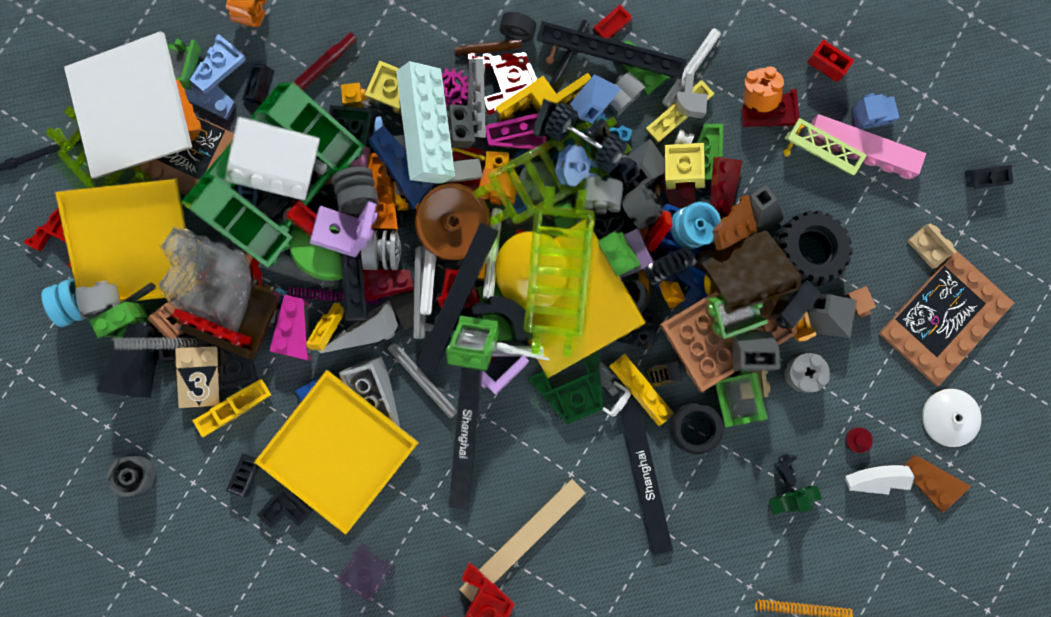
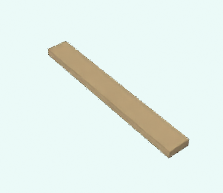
M571 479L479 570L495 583L585 494L583 489ZM465 583L459 590L472 602L479 588Z

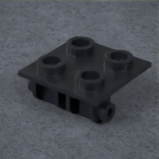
M645 309L640 313L645 324L616 339V341L652 350L662 312Z

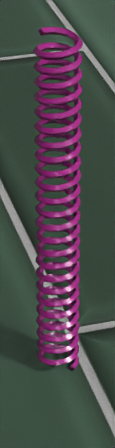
M291 286L289 287L288 296L298 298L301 297L302 299L304 297L306 299H324L325 301L328 299V301L335 300L336 302L338 300L340 302L343 300L344 302L343 291L340 300V291H338V298L336 299L337 291H334V298H332L333 291L331 290L329 298V290H327V296L325 298L324 289L323 296L321 298L322 290H319V297H317L318 289H316L314 297V289L312 288L310 297V288H308V295L306 297V288H304V295L302 297V287L300 288L299 296L298 287L296 288V295H294L295 287H293L292 289V295ZM380 298L379 303L378 299H376L375 302L374 300L366 301V304L369 303L371 305L373 303L375 305L377 303L379 305L382 298Z

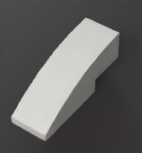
M899 465L868 468L845 476L849 490L889 494L890 488L911 490L914 479L909 466Z

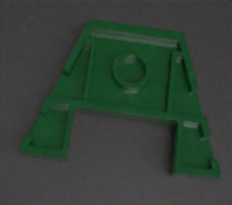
M598 350L583 358L588 371L587 375L560 387L552 389L544 371L528 378L566 424L604 409Z

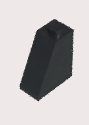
M809 280L801 281L800 290L779 297L770 316L780 328H794L821 293Z

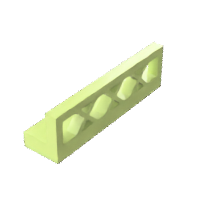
M801 118L798 119L792 131L788 132L785 137L786 140L849 175L856 174L867 156ZM801 124L808 128V136L800 137L795 134ZM813 136H824L826 145L819 147L815 145ZM834 144L840 145L842 154L833 155L830 146ZM854 153L860 156L855 166L848 163L846 155Z

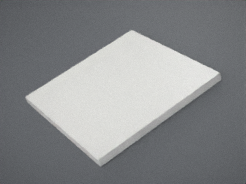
M157 32L64 67L91 178L97 179L192 148L163 32Z

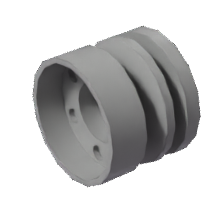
M373 230L371 240L367 241L364 249L361 248L364 270H377L380 261H382L384 270L389 269V264H391L392 270H398L401 259V241L398 230H392L391 236L388 230H384L382 238H380L378 230Z

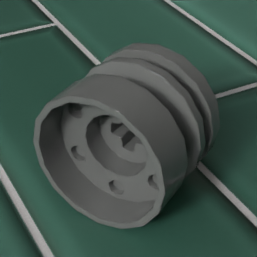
M360 166L350 167L337 172L332 177L334 191L337 194V205L341 213L350 215L361 214L368 202L376 204V207L378 206L379 198L374 187L375 181L371 169Z

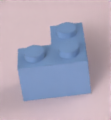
M867 94L851 109L855 128L861 130L892 124L899 119L894 96L887 98L886 95L883 96L882 94Z

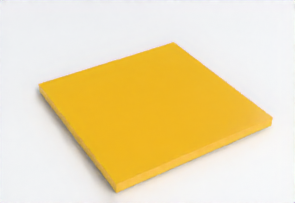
M177 179L55 192L76 289L85 286L88 288L94 287L97 282L107 281L108 285L115 284L117 286L121 302L150 282L154 283L156 288L138 301L198 293Z
M587 219L555 238L565 251L570 268L568 285L563 295L555 303L537 310L525 309L533 322L536 338L527 342L530 346H542L544 348L543 356L549 358V361L538 358L537 360L547 378L645 324L620 277L615 273L599 245L598 239Z
M326 370L254 463L346 535L419 442L330 371Z

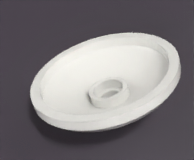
M944 389L934 393L926 401L922 412V421L927 434L935 442L948 447H959L972 441L978 434L981 427V412L978 404L969 394L957 389ZM957 414L960 417L959 421H956L955 419Z

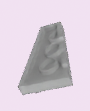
M476 58L470 59L467 106H472L474 137L486 138L485 65L483 64V59Z

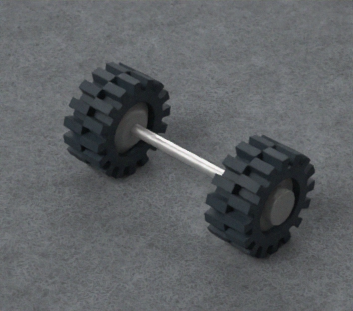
M565 103L560 104L559 107L557 106L556 111H553L552 116L549 117V122L546 123L545 133L556 141L562 142L569 135L570 131L574 132L599 148L594 164L607 173H611L618 166V163L621 162L622 156L625 155L624 152L628 146L627 142L615 134H611L606 139V142L600 145L573 128L578 118L576 110Z

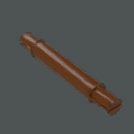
M507 40L454 47L455 55H468L513 50L522 47L521 40Z

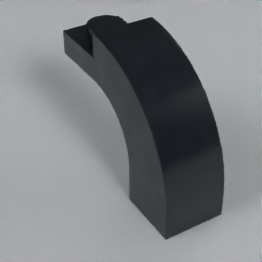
M602 118L587 130L589 137L600 145L606 142V139L611 135L607 121ZM587 141L591 152L596 158L599 148ZM624 155L618 166L608 174L615 180L622 182L626 187L639 176L636 161Z
M490 296L487 299L488 305H486V302L475 303L474 307L469 310L470 317L485 315L502 317L510 326L513 343L536 338L534 325L529 314L521 305L511 299Z

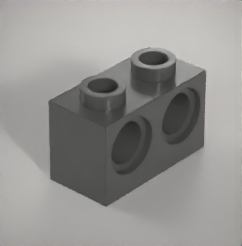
M449 105L446 111L451 148L469 149L475 142L472 106Z

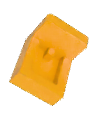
M662 281L659 284L669 308H674L685 300L679 283Z
M807 311L794 327L798 334L793 337L798 342L807 341L811 337L816 336V332L811 328Z

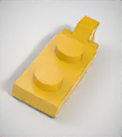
M334 303L328 314L322 315L306 342V347L309 350L323 351L327 346L329 339L337 329L345 313V309L340 303Z

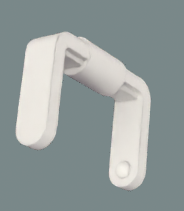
M616 381L613 384L625 391V393L611 412L606 408L603 409L604 412L612 417H615L622 410L631 395L628 389Z

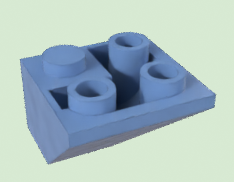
M594 74L570 104L577 111L580 119L592 124L619 93L621 88Z

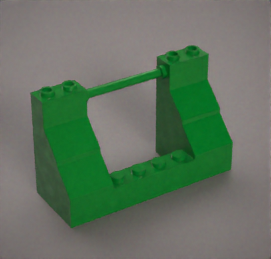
M293 82L278 83L249 119L319 138L315 157L327 164L328 171L321 175L307 192L305 200H301L306 206L331 175L334 176V174L343 169L350 168V164L354 159L357 160L362 155V149L365 147ZM232 139L182 200L181 204L268 268L277 262L280 252L286 250L291 244L292 236L288 234L290 231L288 228H290L293 222L287 218L283 224L277 225L230 188L236 185V183L225 181L233 144Z

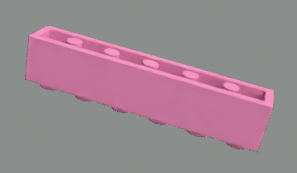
M820 114L813 119L811 125L866 154L867 156L864 159L866 165H876L885 172L900 174V177L904 179H912L920 174L926 153ZM813 136L815 145L818 147L826 145L824 136ZM834 144L830 146L831 152L842 153L840 145ZM854 153L846 155L848 158L854 160L859 159L860 157Z

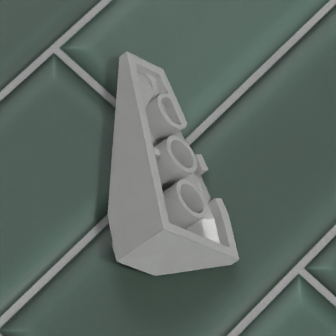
M388 300L370 311L365 321H355L347 329V332L342 330L329 339L324 350L318 351L325 353L379 342L384 338L388 340L393 337L398 324L391 302Z
M382 356L365 360L339 372L343 383L400 427L389 375Z

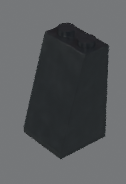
M137 321L136 325L128 324L122 338L161 339L162 334L157 332L158 329L153 324ZM122 340V349L120 350L118 345V349L115 351L96 392L151 398L159 350L156 348H138L137 350L134 348L132 350L131 347L128 350L127 340L126 349L124 350V341Z

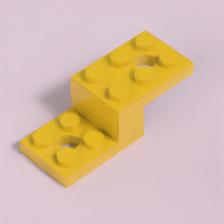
M589 73L585 74L557 94L545 77L542 76L495 107L496 118L499 122L514 119V115L527 111L531 104L539 113L543 98L559 104L565 103L572 107L570 103L591 79Z

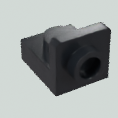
M788 453L780 456L778 462L774 463L784 484L791 486L797 483L795 479L796 473L788 464L797 460V457Z

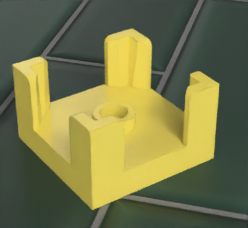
M379 61L365 96L368 102L377 105V102L392 107L395 113L402 115L396 72L399 68Z
M704 143L665 145L666 189H676V183L695 182V188H705Z

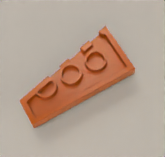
M369 153L367 168L371 169L373 173L374 187L379 198V204L375 207L374 211L377 212V217L374 224H371L370 229H398L392 178L388 173L389 170L384 162L380 161L376 153Z

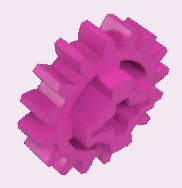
M445 68V73H442L446 109L449 105H462V101H468L466 96L468 95V77H462V71L457 74L455 68L452 69V72ZM456 79L461 82L462 86L456 83ZM452 84H453V88H454V89H451V91H450L449 94H448V90H447V89H450V87H451Z

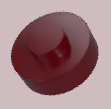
M856 427L847 432L845 443L851 451L864 453L871 448L873 438L867 429Z

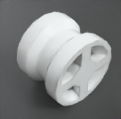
M680 129L674 144H691L694 134H687L684 130Z

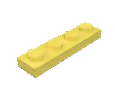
M702 80L693 87L692 93L708 94L707 101L714 95L713 91ZM674 103L653 121L645 131L658 144L688 117L680 113Z

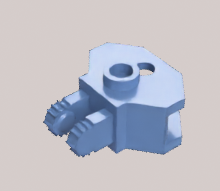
M567 145L559 152L555 173L561 184L576 186L584 178L588 179L599 176L596 173H589L590 166L596 168L598 166L594 164V161H591L592 159H588L583 147Z

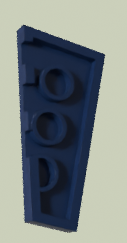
M381 126L368 141L380 161L384 162L388 168L390 177L394 178L399 186L400 193L406 197L409 202L408 205L412 210L436 183L410 180L406 149L384 126Z

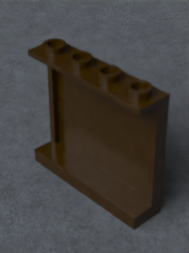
M767 230L750 235L724 249L716 250L715 247L696 254V268L704 270L724 300V311L727 315L800 290L802 276Z
M214 264V267L206 265L205 268L210 269V273L193 315L251 337L250 345H234L227 338L220 339L212 336L213 333L208 330L207 332H202L195 329L196 325L191 323L190 325L182 324L180 331L245 358L256 359L281 294L275 292L276 288L265 284L263 287L258 285V280L250 277L247 280L242 279V274L231 270L230 273L225 272L226 268Z

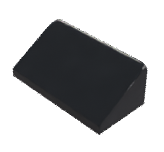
M252 64L242 99L262 104L268 96L274 70L266 65Z

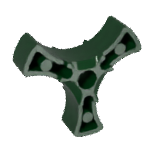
M811 485L784 493L783 496L770 498L768 501L772 513L775 515L787 511L791 513L811 510L814 508L812 503L822 500L818 485Z

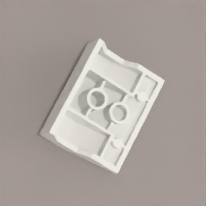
M239 117L225 181L305 200L319 138Z

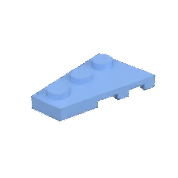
M219 34L215 39L216 42L213 47H210L207 51L208 55L205 60L199 64L190 78L191 84L204 95L246 61L245 55Z
M192 84V90L185 89L190 103L227 121L236 106L235 102L217 85L206 95Z

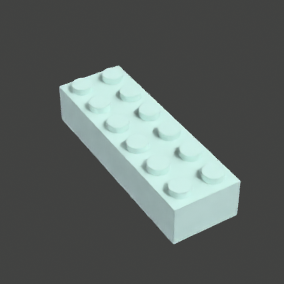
M409 61L396 71L410 180L443 184L455 177L441 68Z

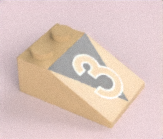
M217 346L176 348L179 408L218 405Z

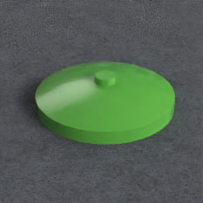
M295 224L291 232L292 238L289 245L295 264L303 272L317 279L329 281L342 279L340 252L311 244V237ZM329 227L331 233L339 234L336 227Z

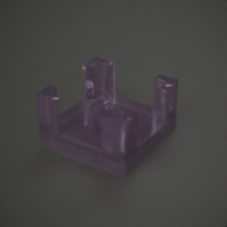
M362 543L336 580L369 603L395 565L388 560L382 561L369 552L370 548Z

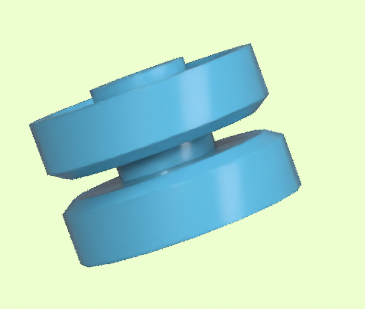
M697 202L679 209L673 215V226L670 230L674 240L680 246L694 249L714 242L712 230L721 219L713 206L705 202Z
M73 278L62 281L59 285L54 284L46 287L42 291V302L45 311L52 322L58 327H65L74 321L83 320L80 317L75 296L76 286Z

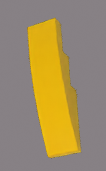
M260 379L231 395L227 400L209 409L210 411L192 421L204 438L270 397L271 394L263 380Z

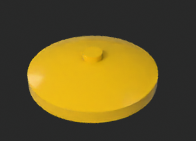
M524 232L511 237L501 247L495 263L496 281L501 292L506 298L517 302L524 309L537 310L552 305L563 295L568 285L570 268L565 251L555 239L541 232Z

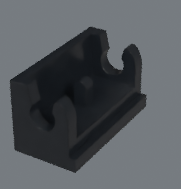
M1012 165L964 171L965 176L970 177V183L966 185L974 187V189L1013 184Z

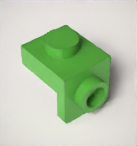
M565 202L554 206L555 209L552 210V217L559 231L576 224L570 203L565 204Z

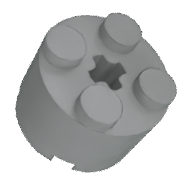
M601 177L586 179L581 207L595 209V212L599 214H606L607 210L620 212L623 183L611 178H607V181L601 180Z
M107 281L97 282L94 287L88 288L85 286L75 289V296L82 319H91L90 315L98 316L121 304L117 286L115 284L108 285Z
M813 353L794 356L788 362L784 372L787 384L794 390L802 393L819 391L830 379L828 364L820 355ZM808 370L809 374L805 376L804 373Z

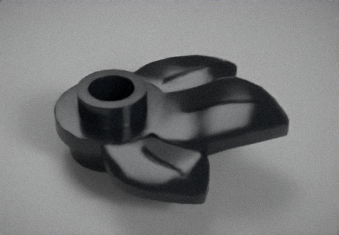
M315 195L307 207L317 215L320 206L334 210L336 199Z

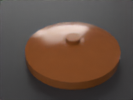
M455 183L443 184L429 191L420 201L415 214V229L420 242L431 254L445 260L464 259L479 224L483 223L489 227L491 226L487 205L482 198L477 197L478 193L471 188Z

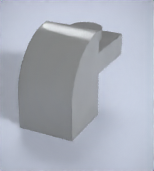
M686 74L684 80L680 81V92L677 91L674 97L676 108L687 117L703 118L706 114L708 94L692 93L694 74Z

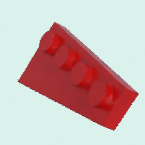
M176 308L172 316L179 318L178 322L185 325H190V323L196 325L195 329L202 332H207L208 330L213 333L212 336L220 339L227 338L234 345H250L251 337Z

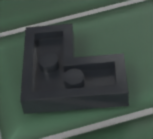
M282 486L259 511L257 516L270 528L284 514L297 526H300L313 510L285 486Z

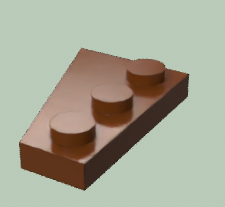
M749 195L742 196L739 199V204L734 205L731 208V213L724 217L712 230L716 250L724 249L757 232Z
M913 455L903 465L909 466L914 475L913 483L942 513L971 487L916 455Z

